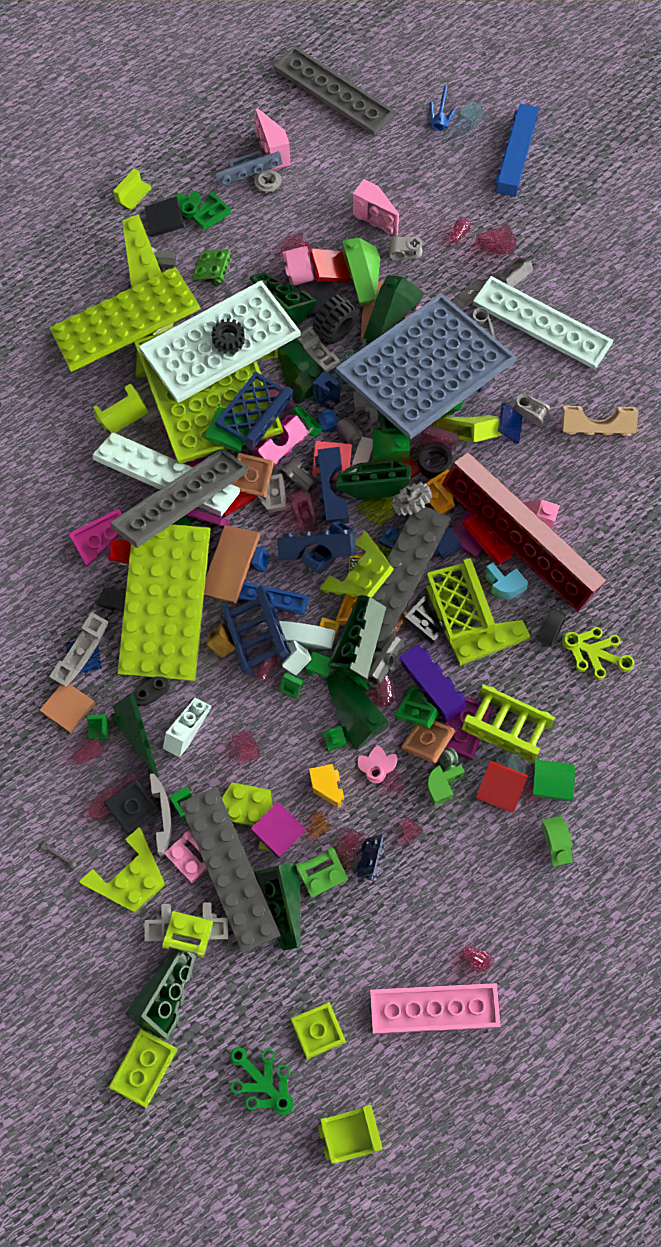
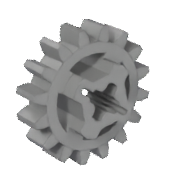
M419 482L417 485L413 483L411 487L406 486L403 488L404 490H400V494L395 495L396 499L392 500V506L398 515L402 514L405 516L407 513L412 515L414 511L415 513L419 512L421 508H425V504L430 503L429 499L432 498V491L426 483L422 484Z

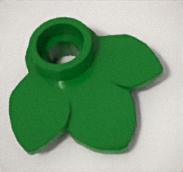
M196 190L189 197L178 193L177 198L182 216L192 219L201 203L200 194Z

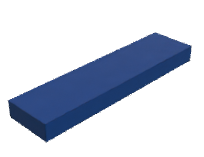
M244 582L237 601L248 603L254 600L255 596H257L255 588L261 585ZM263 586L269 592L275 609L304 616L309 596Z

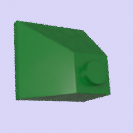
M373 428L372 461L397 460L409 462L410 439L403 432L382 433L381 428Z

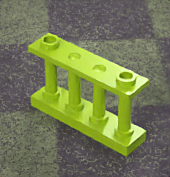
M483 684L478 696L483 698L475 716L467 715L461 730L534 764L540 748L536 747L537 741L544 727L550 730L555 717L551 716L548 712L540 711L501 693L494 687ZM490 702L501 707L492 725L481 721ZM511 711L519 716L511 733L508 734L499 728L507 712ZM526 719L537 724L529 742L518 738Z

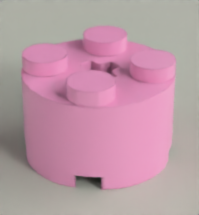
M307 246L283 252L284 261L287 264L285 270L291 285L295 286L311 282L315 279Z

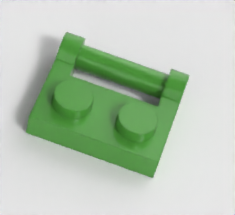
M333 846L328 848L327 852L304 863L296 864L311 897L348 880ZM332 858L333 863L307 875V870Z

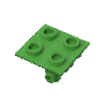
M230 249L201 252L192 281L213 279L216 285H221L228 269V263L231 260L229 255Z

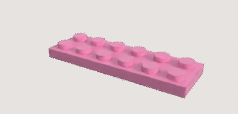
M497 983L370 990L373 1034L501 1027Z

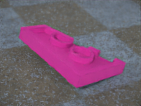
M119 508L69 533L86 567L109 546L112 540L119 536L111 528L110 522L122 515Z

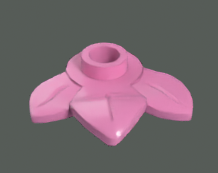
M379 745L371 751L369 757L359 756L358 758L360 770L366 773L367 779L372 783L382 782L386 774L393 771L397 764V755L390 754L386 756L384 750ZM375 772H380L379 776L374 777L373 774Z

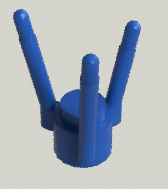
M444 86L439 113L435 116L433 102H430V126L437 131H443L445 128H448V124L456 111L453 108L446 120L443 108L447 86Z

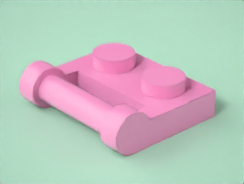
M189 829L164 854L193 883L207 870L205 863L202 864L185 846L189 841L199 851L191 829Z

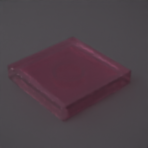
M428 426L421 431V441L426 444L441 443L451 451H456L458 434Z

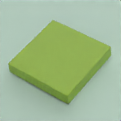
M330 1002L291 1018L306 1059L346 1043Z

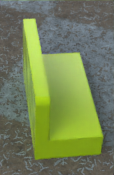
M134 168L113 190L115 201L132 210L151 190V186L141 180L140 172Z

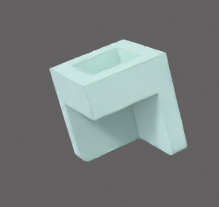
M293 640L289 644L291 654L284 660L282 666L294 675H297L310 662L311 657L308 649Z

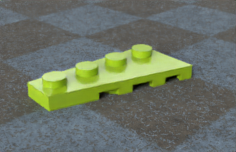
M139 214L122 220L132 288L137 284L162 274Z
M523 620L496 623L492 633L486 634V632L453 641H450L447 631H444L459 666L526 641L531 637ZM463 628L452 629L451 631L453 634L460 633Z

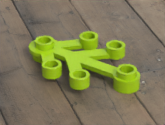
M594 627L591 631L579 635L575 632H568L562 638V645L565 649L572 651L577 663L576 669L579 672H585L588 668V662L583 659L580 650L587 652L595 670L594 677L597 680H603L606 676V670L602 668L598 657L617 665L622 672H629L634 666V659L629 655L617 657L601 650L610 646L618 647L621 641L618 635H611L608 639L590 645L583 642L591 638L594 640L600 639L603 631L599 627ZM598 631L600 635L595 636L593 632ZM611 639H616L618 643H612ZM568 640H574L575 644H569ZM583 663L585 668H580L579 664ZM622 663H627L629 667H623ZM601 671L603 676H598L597 672Z

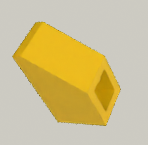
M333 764L309 769L314 794L337 808L341 807L344 795L342 788L338 789L337 782L340 781L338 769L334 770Z

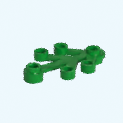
M234 1048L230 1053L232 1063L237 1066L241 1065L257 1083L234 1081L231 1084L232 1092L237 1095L242 1092H266L272 1099L258 1100L256 1097L251 1096L246 1100V1107L251 1111L257 1108H273L279 1115L289 1114L294 1107L293 1098L288 1094L289 1067L280 1065L277 1069V1074L280 1077L278 1092L273 1087L274 1051L266 1049L262 1053L264 1060L263 1076L247 1059V1053L243 1048ZM241 1052L242 1058L236 1060L234 1057L235 1053ZM267 1052H271L273 1054L271 1060L265 1059V1054ZM281 1068L288 1070L285 1076L280 1075L279 1071ZM237 1083L242 1086L238 1092L234 1091V1085ZM252 1099L256 1100L257 1102L254 1108H251L248 1105L249 1101ZM282 1099L287 1101L285 1108L279 1106V1102Z

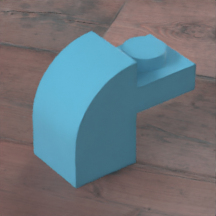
M491 563L486 568L485 577L490 584H493L491 593L496 597L512 599L527 589L528 581L517 568L505 577L494 563Z

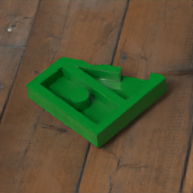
M210 192L207 202L202 203L193 218L195 223L203 230H206L232 213L231 209L216 194Z

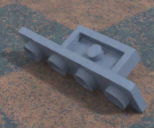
M259 150L229 161L231 168L216 173L219 186H223L270 168H275L283 164L280 152L277 151L262 156Z

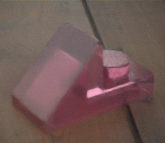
M303 233L288 236L280 251L284 252L307 246L310 252L311 249H318V247L303 241Z
M251 730L232 736L242 764L260 758V752Z
M346 827L335 849L339 861L347 873H349L365 838L364 834Z

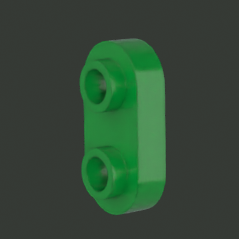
M294 408L291 415L298 416L309 432L308 435L318 436L322 430L321 425L303 408Z

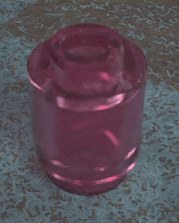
M385 676L378 687H374L376 703L382 707L391 706L395 702L393 681H391L390 677Z

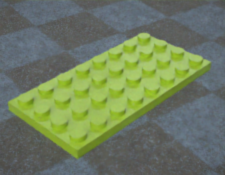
M174 267L141 284L135 285L127 291L120 292L118 295L106 299L100 304L89 307L77 315L56 323L50 327V330L72 372L200 310V306L177 268Z
M170 525L138 548L131 544L117 674L143 677L157 676L166 677L167 679L195 681L210 528Z

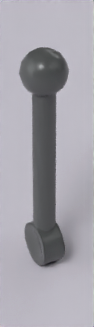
M44 842L41 844L43 851H49L69 864V867L72 869L76 867L77 863L75 861H70L50 848L48 843Z

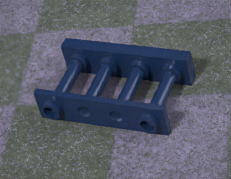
M262 585L255 588L257 594L255 599L231 610L225 604L221 605L223 613H221L222 618L228 624L240 658L238 662L242 672H246L251 677L254 676L253 665L274 655H280L286 659L291 654L269 592ZM257 606L262 607L263 612H261L260 616L237 626L234 617ZM263 622L268 624L269 628L266 632L243 642L240 633ZM269 638L274 640L273 648L250 659L248 658L247 649Z

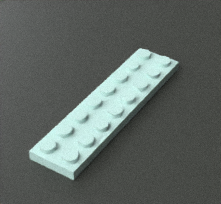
M492 276L473 300L474 306L486 309L489 314L594 370L613 344L612 339Z
M112 433L93 454V460L158 489H162L193 468L184 463L178 464L175 459L115 433ZM230 484L198 507L222 516L239 495L240 488Z

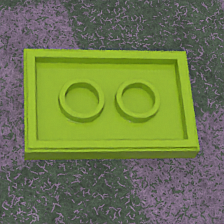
M140 1029L108 1088L147 1109L178 1049Z

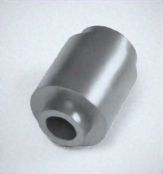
M344 418L338 422V432L348 444L355 445L361 441L362 432L352 420Z

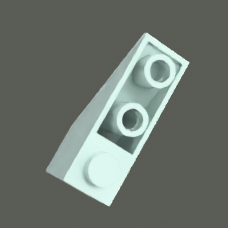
M194 698L166 732L163 749L180 757L190 745L212 706Z

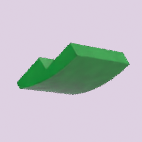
M218 407L203 438L219 447L223 444L239 453L244 442L215 425L217 419L226 409ZM245 416L235 417L237 424L247 423ZM226 418L222 421L226 425L234 424L232 418ZM248 427L238 428L239 433L244 436L249 433Z
M535 760L532 796L572 802L574 796L575 765Z

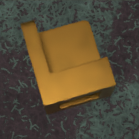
M222 623L208 633L206 645L221 658H224L236 649L230 630Z

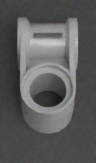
M415 236L391 238L390 258L394 260L420 258L422 256V240Z
M484 308L475 309L472 320L495 338L488 311Z
M520 394L517 397L514 412L531 423L540 426L543 424L545 415L550 412V407L528 394Z

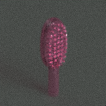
M133 771L116 788H109L99 795L89 808L90 817L99 820L110 813L104 802L137 779L139 775Z

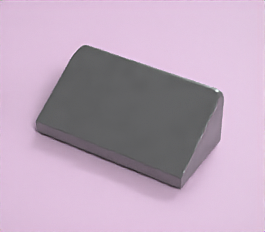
M518 256L501 270L495 278L514 287L533 271L531 260Z

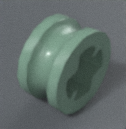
M453 748L443 750L439 757L441 765L448 768L457 764L458 755Z

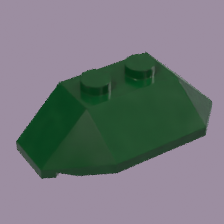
M397 460L358 463L347 468L344 472H338L336 487L358 500L395 497L400 490L410 483L411 466Z

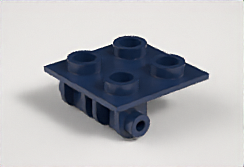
M384 834L367 838L363 842L361 848L363 852L362 857L357 864V878L366 876L367 880L374 881V878L377 877L379 869L377 866L380 865L378 860H381L380 856H382L384 848Z

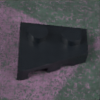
M425 595L407 613L403 621L430 644H433L445 629L438 620L435 610H431L428 604L429 599Z

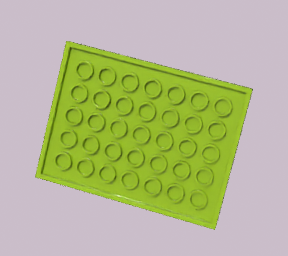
M165 332L134 341L177 463H185L209 456L222 448L224 450L230 449L223 444L219 447L203 437L217 408H227L255 371L261 374L256 360L177 403L139 348V346ZM258 379L253 382L254 387L264 386L263 382ZM265 391L255 392L257 398L266 397ZM252 392L244 393L243 395L244 400L254 399ZM268 402L258 403L260 409L269 407ZM255 403L246 404L247 411L257 410ZM242 405L233 407L235 412H244ZM258 414L248 416L254 422L259 420ZM279 418L275 420L262 439L283 433Z

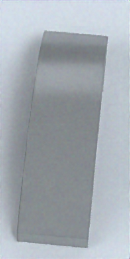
M311 328L302 332L296 338L307 353L318 363L323 372H328L341 364L337 356L323 345L318 335Z
M91 612L81 627L83 631L64 660L58 662L49 677L67 687L91 657L104 634L108 621Z
M150 774L152 795L154 799H161L164 831L156 832L158 854L160 857H163L171 839L172 812L161 782L155 774Z

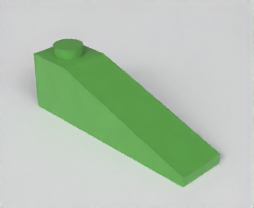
M361 238L342 241L343 255L359 305L376 302L380 256L376 246Z

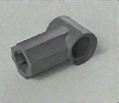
M152 247L159 267L174 268L176 266V252H161Z
M293 458L280 470L287 481L294 482L306 493L311 492L318 484V480L308 473L302 463L296 458Z

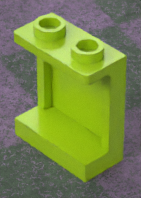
M131 383L124 387L129 395L104 411H101L97 405L93 406L96 411L94 416L98 423H101L105 431L109 430L111 433H116L150 413L143 399Z
M371 1105L329 1118L320 1119L321 1124L317 1125L320 1137L326 1139L327 1147H323L326 1161L331 1160L332 1165L383 1150Z

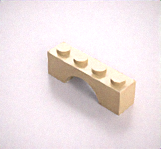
M581 406L562 407L561 428L566 434L574 435L576 432H584L586 435H594L596 432L603 435L620 433V435L629 436L631 433L637 432L638 410L636 407H617L609 418L600 421L588 418Z

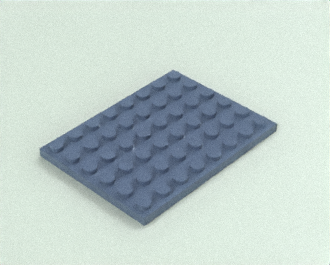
M441 293L337 366L336 373L411 440L513 364L517 357Z

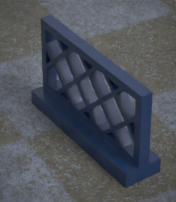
M255 371L217 419L215 425L246 443V448L252 451L291 401L293 389L288 386L284 389ZM258 379L263 382L264 386L254 387L253 382ZM274 389L279 392L277 396L270 397L268 390ZM265 391L266 397L257 398L255 392ZM244 393H253L254 399L244 400ZM268 402L269 407L260 409L258 403ZM255 403L257 410L247 411L246 404ZM242 405L244 412L234 413L233 407ZM258 414V421H249V415ZM245 416L247 423L237 424L235 417ZM226 418H232L234 424L226 425L222 421ZM248 427L249 433L244 436L239 433L238 428Z

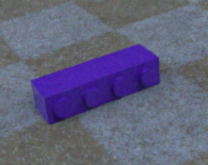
M417 644L399 657L402 667L446 722L465 710L466 699L464 695L453 688L452 680L448 676L445 678L441 673L443 671L437 662H432L430 659L431 655L426 648L422 649Z

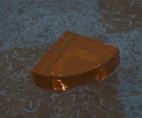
M319 811L311 824L313 838L331 829L322 811Z

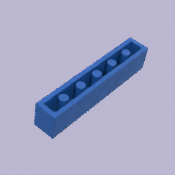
M520 104L518 110L514 111L513 120H515V123H511L509 130L511 136H507L505 145L508 148L503 151L502 159H504V162H500L498 169L500 176L497 175L495 179L496 193L516 197L536 126L539 107Z

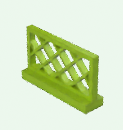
M471 558L463 560L461 564L427 573V578L450 641L486 632V634L494 632L495 622ZM461 570V579L458 580L451 577L452 572ZM441 576L445 580L442 585L434 582L433 577ZM448 580L457 584L454 591L444 587ZM460 586L468 589L466 597L457 593ZM441 591L451 594L448 601L440 599ZM454 596L463 600L460 607L450 603ZM466 602L474 605L472 613L462 609ZM448 607L457 611L454 618L445 614ZM460 613L469 617L466 624L456 620ZM473 618L480 622L481 627L473 628L468 625ZM453 624L463 627L462 631L457 634H453L451 628Z

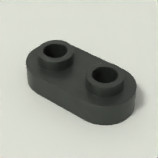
M155 676L136 688L133 694L137 704L142 707L148 706L164 696L169 691V681L166 677ZM159 682L163 683L161 687H157L156 684ZM141 693H146L145 697H139Z

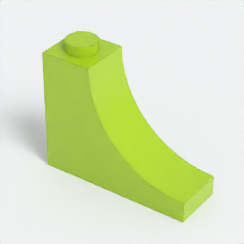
M492 415L477 417L447 416L432 423V434L470 442L502 436L503 417Z

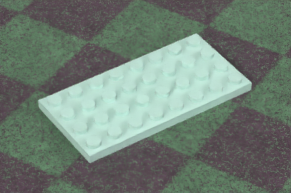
M259 281L144 343L139 348L174 399L179 403L299 337L301 332L265 284ZM227 318H230V322L235 319L236 324L240 322L241 326H243L245 342L242 349L238 348V352L233 350V354H230L229 351H227V354H223V350L219 352L218 348H214L212 328L216 326V322L221 323V319H224V322L227 321ZM224 333L221 337L224 340H231L235 338V335L233 333Z

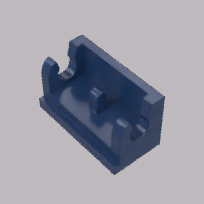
M324 371L313 382V401L315 403L318 402L325 408H330V405L325 401L327 399L332 400L334 403L340 401V382Z

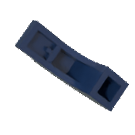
M339 520L331 523L328 529L331 534L337 533V530L349 529V532L354 531V529ZM319 544L312 552L303 555L300 562L304 563L307 569L321 574L331 566L337 557H333L328 548Z

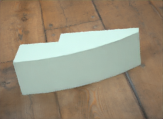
M279 621L288 645L295 640L306 649H332L335 636L334 630L309 624Z

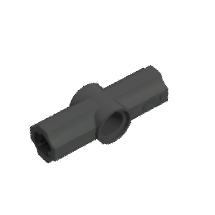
M391 635L381 651L374 653L368 678H364L366 683L372 687H378L387 672L396 668L397 656L404 646L402 639L396 635Z

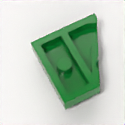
M411 685L394 716L397 720L430 729L438 715V711L414 685Z

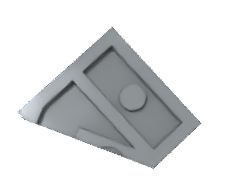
M282 474L271 476L266 498L257 496L268 513L287 510L284 477Z

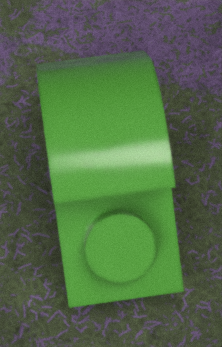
M452 765L446 768L445 772L438 766L431 772L427 791L434 807L453 798V792L449 783L464 777L465 771L462 765L457 767Z
M558 816L541 820L544 839L549 846L552 866L572 863V841L564 819Z

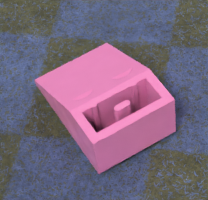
M256 109L254 122L257 128H255V134L257 139L260 138L261 140L259 141L261 151H265L264 156L279 151L283 162L282 165L271 168V170L289 166L290 146L285 130L261 110Z
M363 179L353 193V215L357 219L364 220L373 227H378L387 234L397 237L399 213L379 186Z

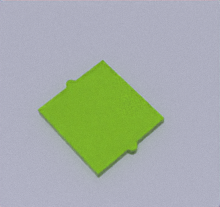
M392 497L365 499L357 507L368 520L370 519L378 527L383 525L396 512L392 506V500H394Z

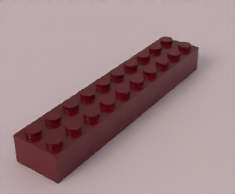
M467 452L453 463L441 485L473 515L475 514L481 523H484L495 536L576 612H579L587 605L607 580L471 454Z

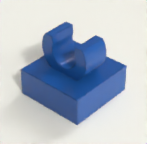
M325 410L317 415V420L322 427L323 433L337 429L339 421L334 410Z
M389 526L379 540V543L392 551L401 533Z
M256 547L250 563L258 572H266L270 555L264 547Z

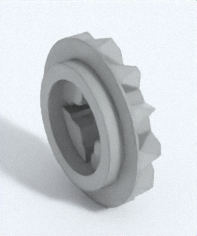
M271 169L262 171L255 177V186L258 187L259 191H265V193L268 191L273 193L274 190H279L282 184L280 174Z

